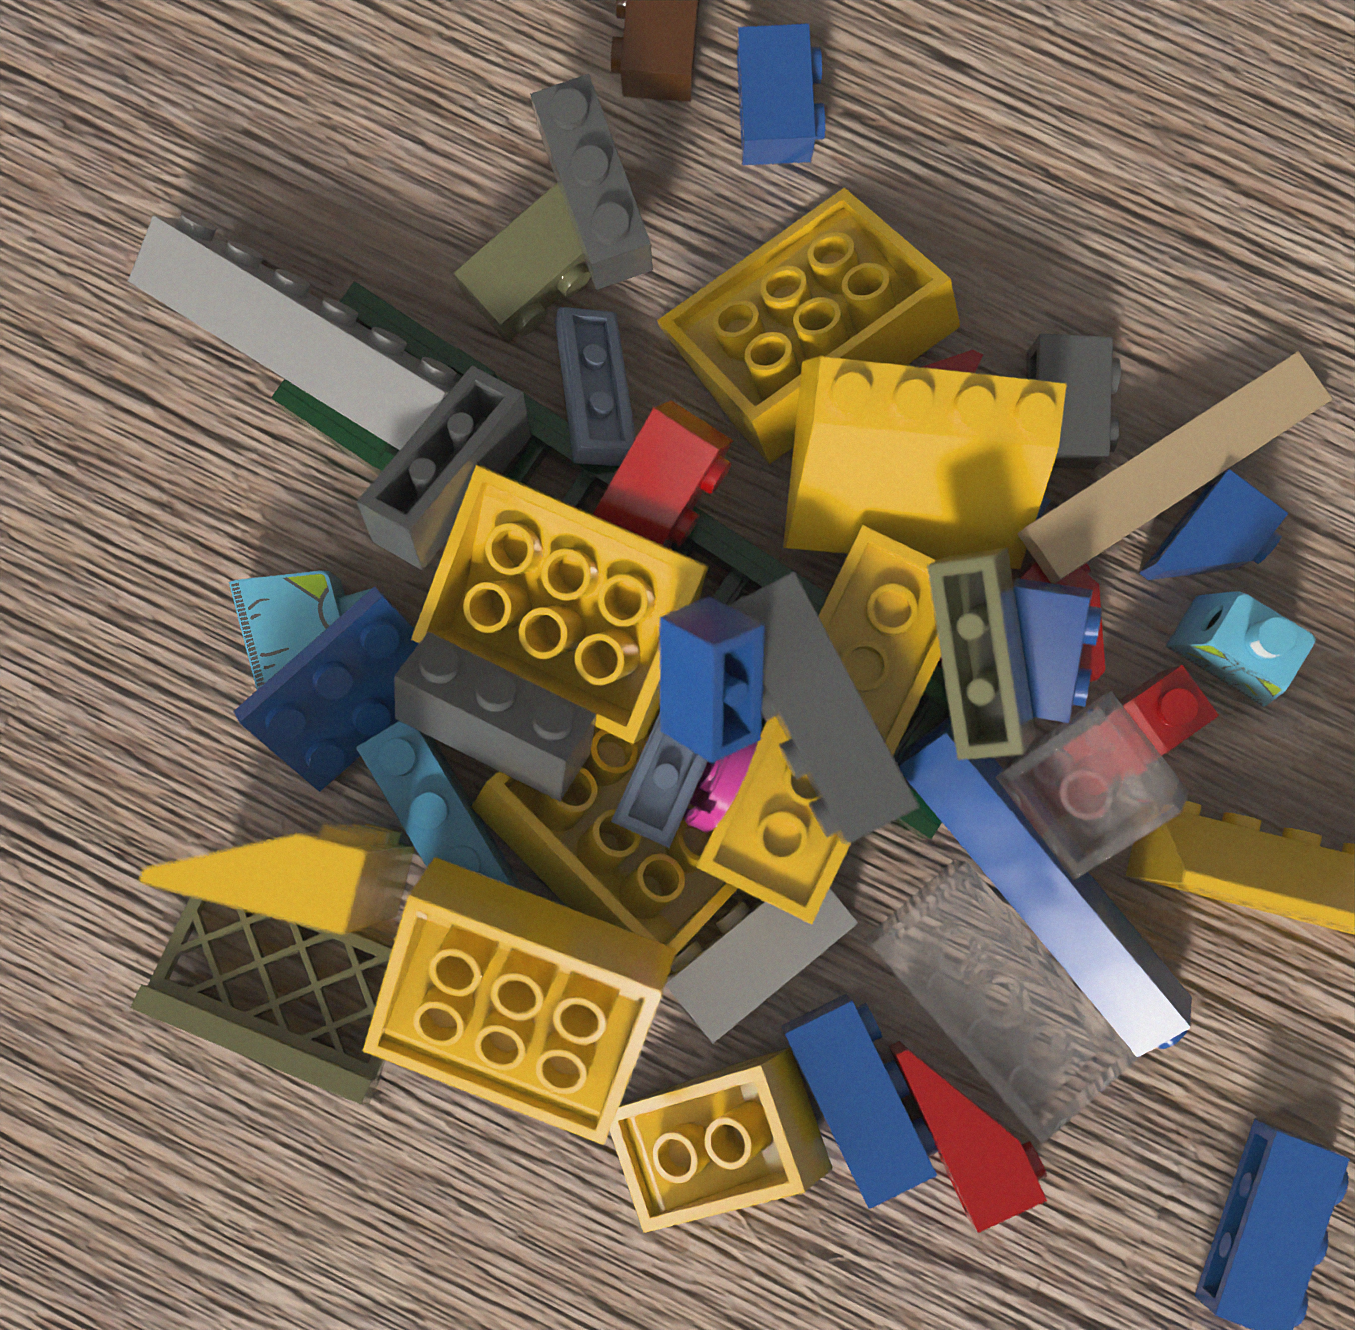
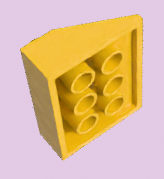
M845 187L657 320L662 331L730 421L769 464L794 446L802 361L822 356L907 366L961 327L951 278Z
M822 356L802 361L783 548L848 554L862 525L935 560L945 556L1008 547L1010 567L1012 569H1020L1027 547L1017 533L1036 521L1059 448L1067 384Z
M476 465L411 640L420 643L428 632L433 633L597 714L596 727L634 744L651 734L660 714V616L699 601L709 566L482 465Z
M595 726L590 755L560 802L500 771L486 782L471 808L570 909L677 949V954L738 889L696 867L714 829L706 833L687 824L683 817L670 847H666L611 822L650 734L632 744ZM688 804L687 808L692 810L695 806Z
M1164 797L1162 806H1141L1126 877L1355 935V844L1343 843L1342 851L1340 852L1321 847L1322 836L1312 832L1283 827L1282 836H1277L1260 831L1262 821L1253 817L1224 812L1222 821L1199 816L1201 811L1200 804L1177 798Z
M353 823L352 826L338 824V826L323 824L321 833L296 834L143 868L139 882L344 935L397 917L415 846L399 843L401 832L387 827L368 823L365 825Z
M434 857L408 895L363 1051L604 1145L661 998L677 949Z

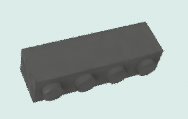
M795 572L729 605V607L764 624L762 717L765 721L774 717L777 718L788 739L778 745L795 779L804 775L809 779L818 797L809 802V806L826 838L837 833L842 843L849 844L918 808L916 800Z

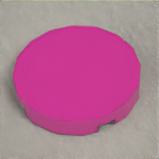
M758 741L714 763L707 761L689 804L695 807L692 810L687 808L683 816L687 824L706 833L717 826L730 807L745 778Z

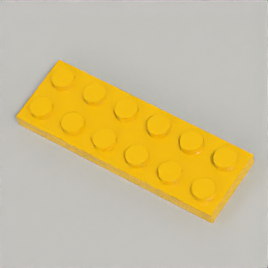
M862 525L818 617L893 757L941 656L927 567L928 564L936 560ZM774 717L766 721L761 732V740L757 743L745 778L727 812L714 828L696 867L812 924L851 843H842L837 833L828 838L824 835L809 806V802L818 797L806 775L795 779L778 746L788 739L777 718Z

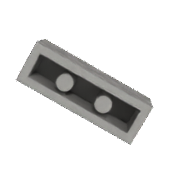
M830 888L812 924L763 900L758 901L751 908L744 901H741L715 923L721 931L719 935L703 948L694 940L675 955L671 966L674 972L668 976L665 985L713 1044L857 925L858 922Z

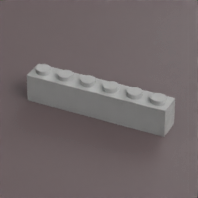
M185 212L181 213L179 219L153 215L128 282L395 448L402 449L457 384L454 381L457 373L447 365L428 357H422L419 360L404 351L407 343L399 336L377 327L369 330L356 322L358 313L354 309L330 298H324L321 301L308 293L310 284L306 280L285 270L276 269L274 272L261 264L263 255L258 251L236 241L229 240L226 243L214 236L217 228L210 222Z

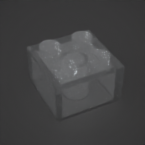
M1111 690L1071 717L1069 723H1062L1030 745L1024 754L1014 756L996 776V779L1073 880L1180 814L1189 794L1188 789Z

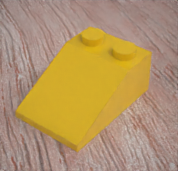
M791 1047L736 1063L621 1104L617 1109L610 1128L643 1233L804 1193L833 1169Z

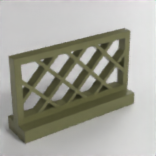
M190 896L148 985L141 984L130 1008L360 1105L370 1104L380 1081L377 1079L386 1060L372 1055L369 1063L348 1055L338 1029L368 1016L373 1018L376 1003L364 971L389 962L392 949L352 932L343 935L288 921L297 944L264 957L253 926L271 919L273 916L258 913L250 917L247 910L236 907L241 921L208 933L201 914L207 900ZM300 925L320 934L305 940ZM194 927H196L199 938L187 942ZM244 930L255 961L223 974L212 942ZM330 939L344 943L353 967L320 980L308 949ZM203 947L213 979L191 988L169 980L181 955ZM355 948L376 957L360 963ZM300 952L311 985L279 998L268 965ZM259 970L270 1002L246 1012L235 1008L226 983ZM356 975L368 1008L335 1021L323 989ZM217 987L221 1001L202 993ZM315 993L326 1026L305 1035L291 1031L282 1006ZM273 1010L278 1025L257 1016ZM330 1033L335 1049L314 1039Z

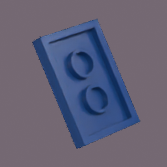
M374 586L233 712L244 728L320 792L361 756L356 748L357 746L399 722V720L395 719L394 676L419 645V643L411 640L415 627Z

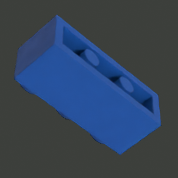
M844 994L781 1025L868 1209L937 1176L929 1159V1156L939 1152L922 1117L911 1121L901 1102L902 1098L910 1095V1091L895 1061L891 1060L883 1064L873 1044L874 1041L883 1036L866 1003L855 1007L853 1000L847 994Z
M1254 1119L1195 1297L1215 1316L1251 1330H1293L1294 1327L1299 1326L1307 1312L1308 1294L1306 1290L1314 1266L1322 1262L1327 1252L1329 1239L1326 1229L1334 1205L1339 1204L1343 1200L1348 1188L1349 1176L1346 1169L1350 1158L1322 1144Z

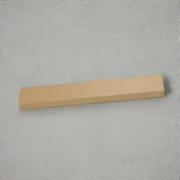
M1298 351L1034 521L1017 534L1049 581L1056 583L1333 400V398Z

